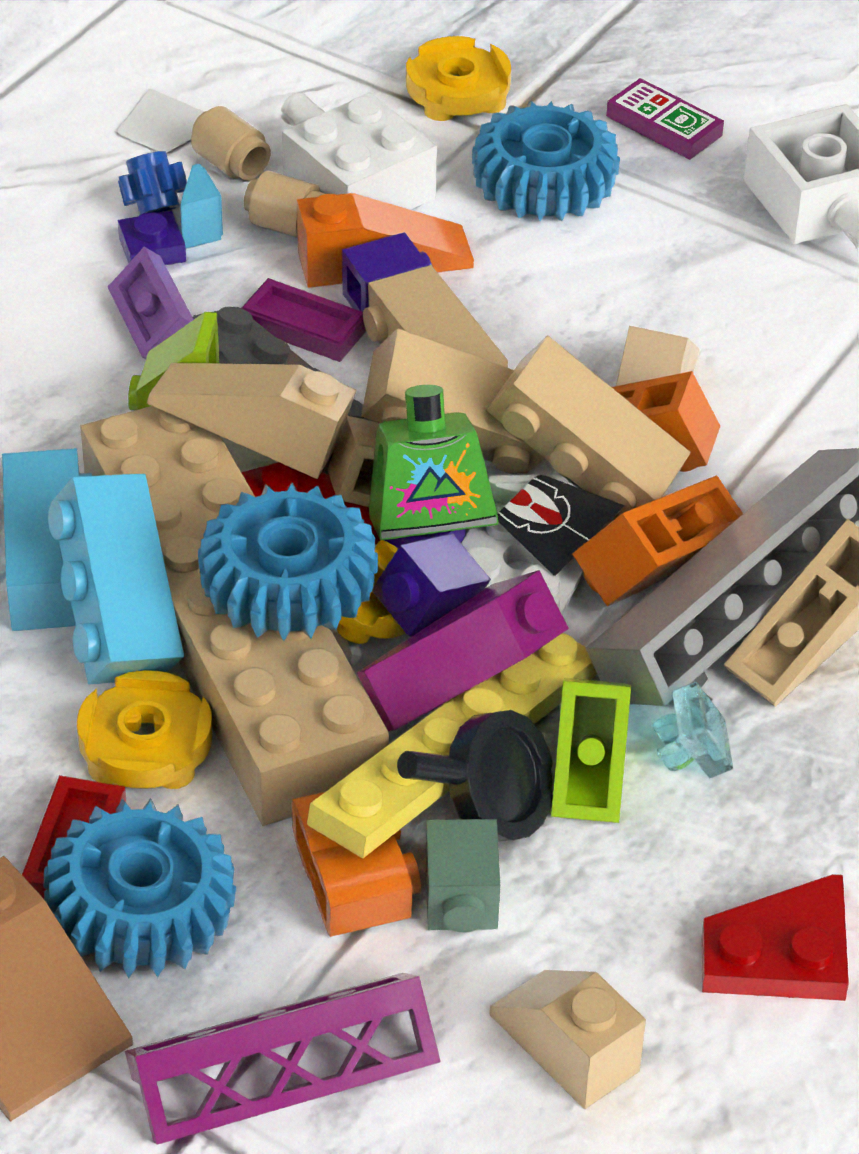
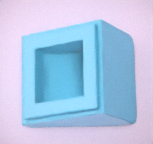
M201 164L192 165L181 200V231L186 248L219 241L223 235L221 194Z

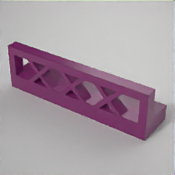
M399 973L125 1051L131 1079L140 1086L153 1142L156 1145L441 1062L420 977L407 973ZM406 1010L409 1011L418 1047L417 1051L389 1058L368 1045L383 1017ZM366 1022L357 1038L342 1030L343 1028ZM331 1033L351 1045L352 1048L337 1074L320 1079L297 1064L313 1037ZM296 1042L287 1059L270 1050ZM260 1053L282 1067L267 1094L248 1099L227 1087L226 1084L242 1057ZM363 1053L378 1061L355 1068ZM224 1063L216 1079L200 1071V1069ZM188 1073L211 1087L195 1115L167 1123L157 1085L158 1081ZM292 1073L308 1081L307 1083L284 1089ZM221 1093L238 1102L212 1110Z

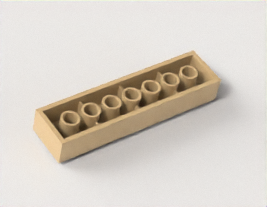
M154 406L80 425L84 473H92V476L146 474L184 657L179 661V664L195 695L199 697L201 702L204 696L211 709L212 729L262 826L292 817V799L329 790L389 745L388 730L330 629L322 625L317 626L312 639L303 631H291L285 641H283L279 632L274 630H268L257 638L251 623L239 628H233L228 614H216L210 597L205 596L204 588H202L200 582L198 549L201 548V539L204 538L203 534L206 530L207 521L217 519L221 505L230 504L236 506L241 492L254 496L221 436Z

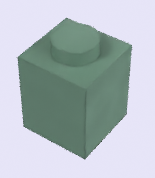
M497 819L427 820L425 867L428 930L471 932L475 930L498 929L501 885Z

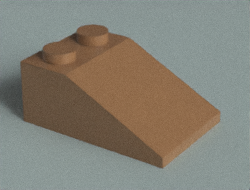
M2 856L0 858V1110L11 1122L132 1046L133 1038L46 901L5 856Z

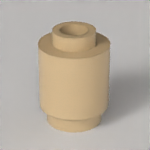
M213 107L203 112L194 122L191 135L193 150L230 178H241L245 181L252 180L259 176L268 165L271 149L266 143L265 136L227 107Z
M267 170L258 179L254 178L248 184L244 195V209L248 211L249 220L252 224L298 238L297 199L318 197L326 193L320 192V188L316 184Z

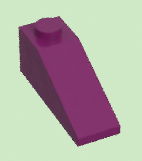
M540 570L491 584L358 671L357 675L389 732L400 728L527 658L569 628Z

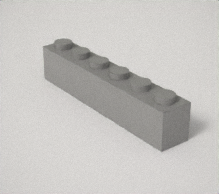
M859 448L818 450L590 643L586 650L600 681L631 684L630 704L666 706L753 629L847 519L859 527Z

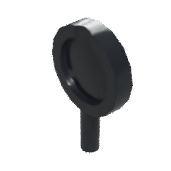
M513 710L472 716L459 727L450 746L449 756L405 751L400 755L397 762L398 773L402 778L448 783L450 797L460 820L497 819L498 842L530 837L544 824L552 806V755L541 731L528 717Z

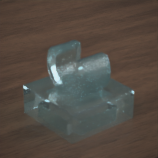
M697 682L672 691L676 714L665 715L653 723V729L665 744H669L657 749V756L670 771L683 769L695 760L709 779L732 770L733 763L726 721Z

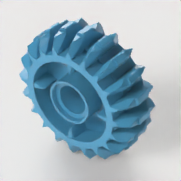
M529 101L527 108L522 109L511 105L506 114L494 113L492 114L491 122L481 125L480 134L476 137L475 146L472 149L473 175L476 178V187L483 189L485 200L497 201L499 210L515 209L518 218L526 214L537 215L539 221L544 216H555L560 221H563L567 213L583 216L586 207L592 209L600 208L602 198L611 196L616 175L619 174L620 157L617 156L616 134L608 131L607 122L594 120L592 111L575 112L573 104L562 108L554 106L552 101L547 106H537L532 101Z
M291 483L287 491L274 492L265 485L262 495L257 497L241 492L236 506L230 504L221 505L217 519L207 521L206 530L203 534L204 538L201 539V548L198 549L201 586L204 588L205 596L210 597L215 613L228 614L233 628H239L251 623L257 638L268 630H274L279 632L283 641H285L291 631H303L312 639L315 629L320 625L336 631L341 616L356 618L361 602L369 601L370 592L373 590L374 574L378 572V553L375 552V537L372 534L371 525L364 523L360 508H347L342 495H335L324 499L319 486L305 493L297 492L293 483Z
M151 798L143 809L131 810L122 799L116 808V813L109 814L95 806L92 815L89 816V823L73 819L70 829L67 830V837L56 838L55 845L51 850V859L48 860V866L44 869L43 886L47 889L44 892V900L80 956L83 957L95 953V963H97L100 972L112 962L121 963L129 979L137 966L148 965L158 978L165 968V961L168 960L186 969L188 962L192 959V951L208 955L210 947L214 944V936L223 935L224 929L229 924L230 907H233L235 903L236 886L233 885L234 865L231 856L224 854L221 834H206L207 828L204 825L203 817L184 822L179 804L167 813L157 811Z

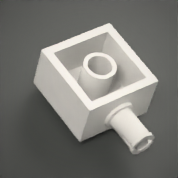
M303 92L294 93L284 101L281 107V112L284 115H281V119L292 127L282 131L283 175L319 186L320 192L326 194L355 193L410 210L436 198L437 145L371 92L356 97L326 112Z
M843 104L750 127L743 181L793 244L844 232L859 253V117L848 104Z

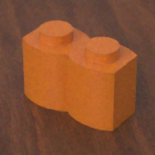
M325 792L292 799V830L305 872L312 884L315 900L329 936L332 937L411 918L412 895L421 893V879L412 852L402 854L396 841L401 838V830L397 831L367 856L361 858L307 825L310 803Z

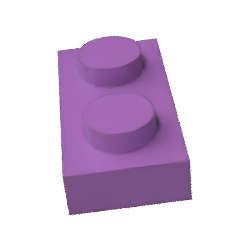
M146 247L141 249L107 287L144 359L147 358V354L151 349L194 320L161 256Z

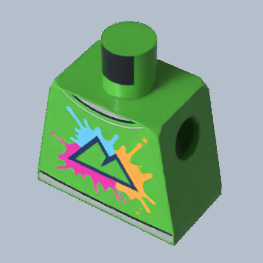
M417 385L408 388L405 391L407 419L382 422L378 425L376 432L369 516L380 541L498 525V514L479 439L469 418L465 413L461 412L445 414L443 388L440 386Z

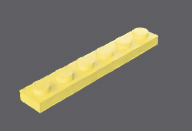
M562 633L527 658L445 702L312 801L309 807L307 825L359 857L364 858L450 791L448 783L402 778L398 773L397 762L403 752L415 751L449 756L450 746L459 727L472 716L478 714L513 710L528 717L533 724L537 723L561 704L564 678L591 680L597 676L586 647L576 642L571 636Z

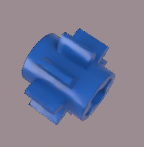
M166 151L147 153L126 161L129 174L118 177L124 206L137 203L140 215L171 211L180 207L177 194L183 193L187 184L182 162L169 165Z

